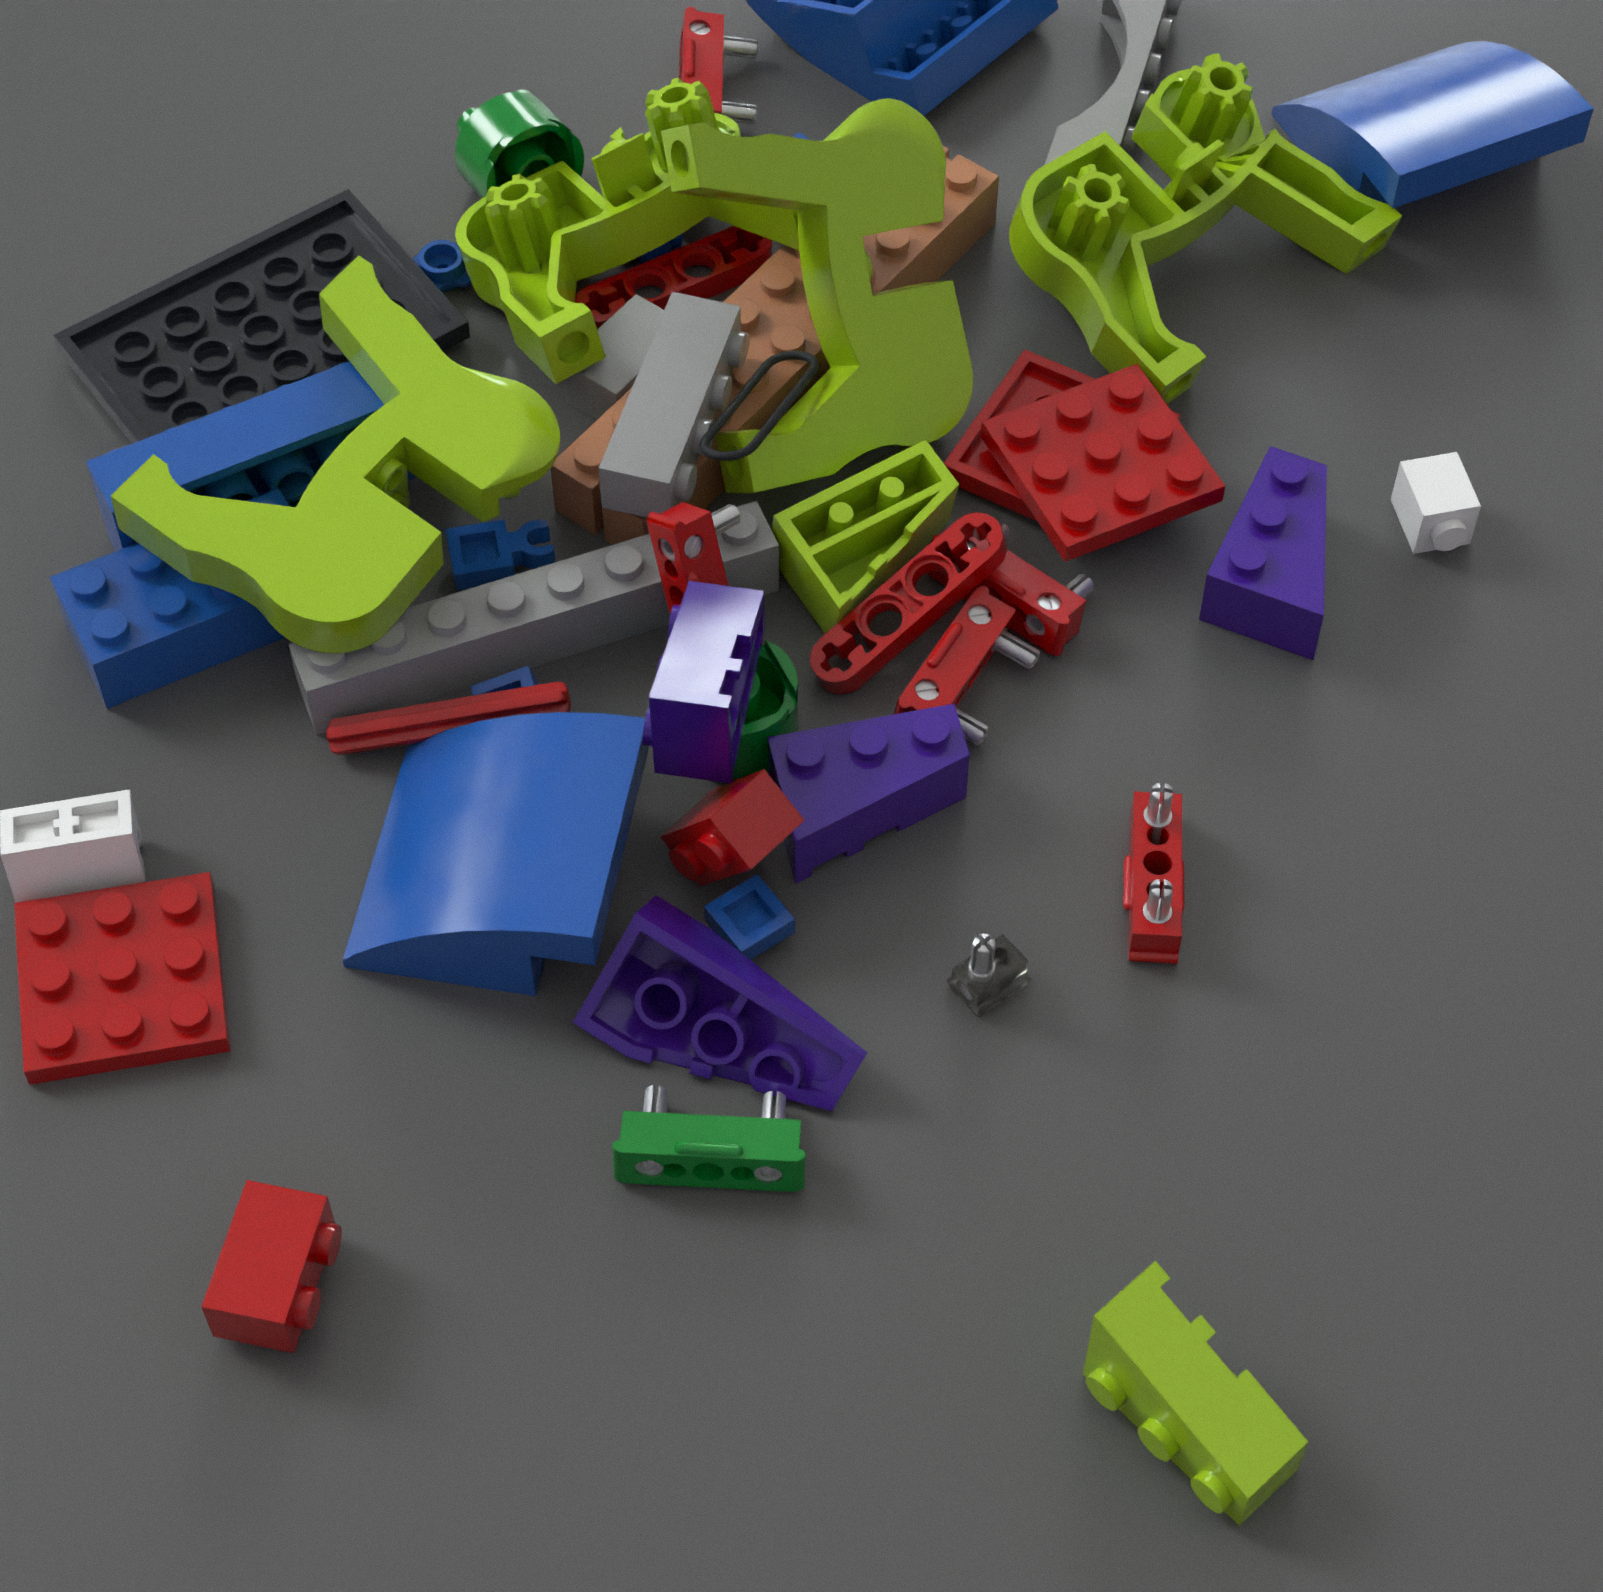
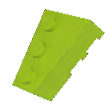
M926 439L773 515L771 530L779 544V570L824 634L921 552L931 542L933 536L937 535L949 523L959 483Z
M1155 1260L1094 1315L1083 1375L1086 1377V1385L1101 1405L1110 1411L1119 1409L1138 1427L1139 1438L1155 1457L1164 1462H1168L1171 1459L1191 1479L1190 1484L1194 1493L1205 1506L1218 1514L1224 1511L1240 1526L1299 1470L1308 1441L1248 1369L1243 1370L1236 1376L1214 1352L1207 1341L1216 1331L1202 1315L1197 1316L1191 1323L1161 1289L1171 1278Z

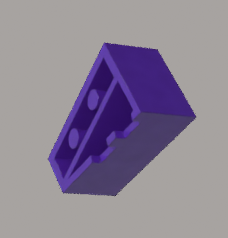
M1272 446L1269 447L1207 573L1199 620L1314 660L1324 618L1327 465Z
M689 581L681 605L672 606L668 625V643L664 654L660 656L656 677L649 694V707L643 727V745L653 748L654 773L731 784L765 633L764 591Z
M955 704L768 737V775L805 820L784 839L795 884L812 876V868L842 853L848 858L864 850L866 841L894 827L899 832L966 798L970 754Z

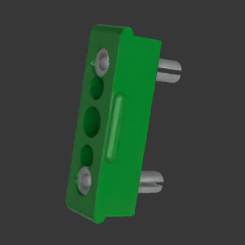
M651 1085L645 1090L643 1112L623 1111L620 1139L612 1143L614 1179L620 1183L798 1192L805 1188L806 1154L801 1149V1120L785 1119L786 1096L777 1091L775 1118H771L773 1091L764 1094L762 1116L758 1118L666 1113L668 1091L660 1085L658 1087L656 1112H653L655 1087Z

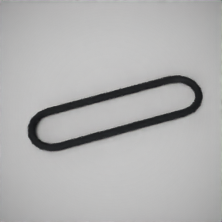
M786 351L775 354L765 360L704 434L699 444L701 452L708 458L718 461L737 460L752 454L816 375L819 369L817 358L803 351ZM786 360H803L810 364L807 372L746 447L729 452L716 451L709 447L711 440L774 364Z

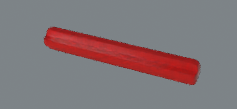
M558 681L334 718L329 722L327 728V740L331 751L336 755L412 744L424 741L445 730L481 720L521 714L570 712L571 698L566 684Z

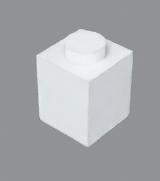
M1453 452L1400 462L1391 502L1413 554L1433 550L1449 551L1459 546L1470 544L1481 505L1458 453Z

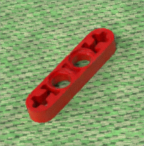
M731 226L589 285L578 292L575 296V303H583L591 310L598 330L636 294V290L643 286L653 285L664 290L657 297L644 298L665 310L672 292L708 299L743 284L773 256L772 240L739 227ZM694 265H705L710 267L713 272L704 277H692L687 275L685 270Z
M979 512L966 514L959 518L825 633L812 647L810 654V665L821 687L830 693L839 695L852 693L992 574L1005 560L1007 553L1006 540L998 521L988 514ZM973 536L979 541L987 538L989 547L983 552L976 547L968 549L966 541ZM949 554L953 556L956 564L961 560L963 572H957L953 562L947 557ZM938 571L948 576L947 586L937 595H921L915 589L919 578L927 572ZM883 611L899 613L902 616V622L896 632L886 636H879L870 631L871 621L877 614ZM856 634H861L863 641L871 649L869 653H865L861 644L857 646L854 639ZM837 655L843 660L848 658L851 666L843 672L837 667L831 668L828 661L831 657Z

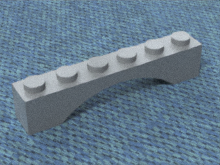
M1103 0L1100 23L1112 39L1120 60V71L1115 82L1100 100L1079 116L1057 126L1044 165L1104 131L1133 158L1136 143L1131 138L1135 129L1133 123L1134 121L1138 122L1145 103L1151 94V91L1144 89L1145 85L1153 87L1156 85L1162 60V54H1157L1156 50H1167L1173 26V19L1167 18L1168 14L1177 16L1181 0Z

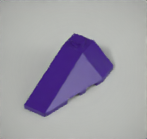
M657 895L635 913L573 1020L574 1024L628 1058L647 1063L657 1060L690 1069L689 1074L708 1079L718 1076L752 1085L755 1091L761 1093L773 1091V1096H777V1091H779L788 1100L830 1111L834 1109L868 1053L712 929Z

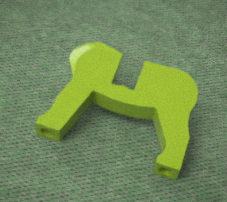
M1219 53L1205 57L1201 67L1194 65L1191 69L1177 71L1166 77L1160 83L1154 95L1151 93L1131 138L1172 179L1164 190L1104 131L1040 167L1029 177L1009 228L1010 246L1018 265L1037 286L1054 296L1070 312L1080 327L1091 354L1109 373L1138 364L1166 404L1192 386L1207 356L1195 344L1187 343L1177 338L1165 327L1159 315L1147 266L1159 262L1190 245L1215 226L1233 206H1238L1347 275L1385 247L1402 218V215L1395 208L1392 209L1389 204L1369 198L1352 188L1332 168L1288 142L1279 134L1276 128L1270 131L1265 138L1255 104L1251 98L1254 89L1252 86L1245 84L1249 75L1247 67L1242 62L1233 65L1227 61H1222Z
M679 78L671 79L670 85L661 88L659 91L650 90L645 102L647 107L645 116L649 131L645 135L641 133L626 140L624 132L620 127L610 136L611 141L604 146L601 153L591 158L602 195L566 163L561 161L526 178L517 174L512 176L511 181L500 187L491 186L487 196L467 209L458 221L455 237L474 291L482 300L498 307L505 313L516 345L555 384L606 358L591 310L583 303H575L576 282L578 280L597 275L644 255L679 236L708 216L799 250L797 210L673 193L671 191L661 136L662 130L705 122L721 132L742 137L739 126L734 120L725 115L714 113L709 92L699 80L689 84L684 83Z
M889 98L875 100L862 105L823 141L771 133L752 137H739L721 132L705 122L661 131L670 186L673 193L797 210L800 263L806 298L820 345L830 365V369L779 420L752 454L737 460L720 461L726 493H756L833 475L853 459L878 447L913 446L925 439L930 443L950 432L966 412L973 390V369L953 280L921 283L872 293L870 283L872 264L868 253L865 251L863 236L943 221L946 157L941 140L930 122L910 105L900 100ZM729 430L717 433L715 436L718 451L729 452L744 448L760 430Z
M359 255L319 293L323 329L385 405L364 420L332 452L307 486L296 507L193 494L175 482L169 472L168 464L154 454L111 495L118 528L192 582L214 586L246 600L255 606L281 635L293 643L324 653L352 652L378 641L391 629L444 565L441 531L408 509L410 499L408 498L407 470L484 523L500 515V498L504 497L507 500L515 498L520 494V488L543 477L554 464L560 448V429L557 419L548 403L536 391L516 380L466 368L451 360L418 320L387 296L375 276L373 264Z

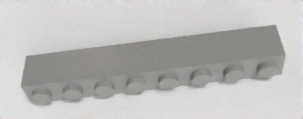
M757 501L738 506L736 508L740 512V523L717 535L728 585L762 590L764 595L778 591L779 544ZM650 534L408 607L382 638L356 651L324 653L304 648L295 643L288 645L298 688L314 731L318 735L327 732L329 722L334 718L407 707L469 688L472 685L528 665L530 668L669 625L670 614Z

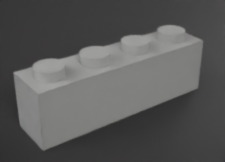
M676 292L671 293L598 468L602 508L647 518L650 512L660 514L680 504L681 500L689 501L691 499L697 479V466L695 464L699 455L705 456L701 452L700 441L713 425L716 411H724L728 406L732 390V377L730 375L733 367L742 368L747 356L749 333L741 331V306ZM713 439L709 443L710 448L712 446Z

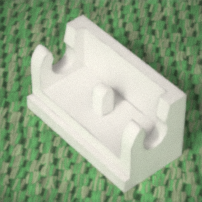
M130 789L0 810V856L15 903L146 882L144 863L139 849L143 847L142 837Z

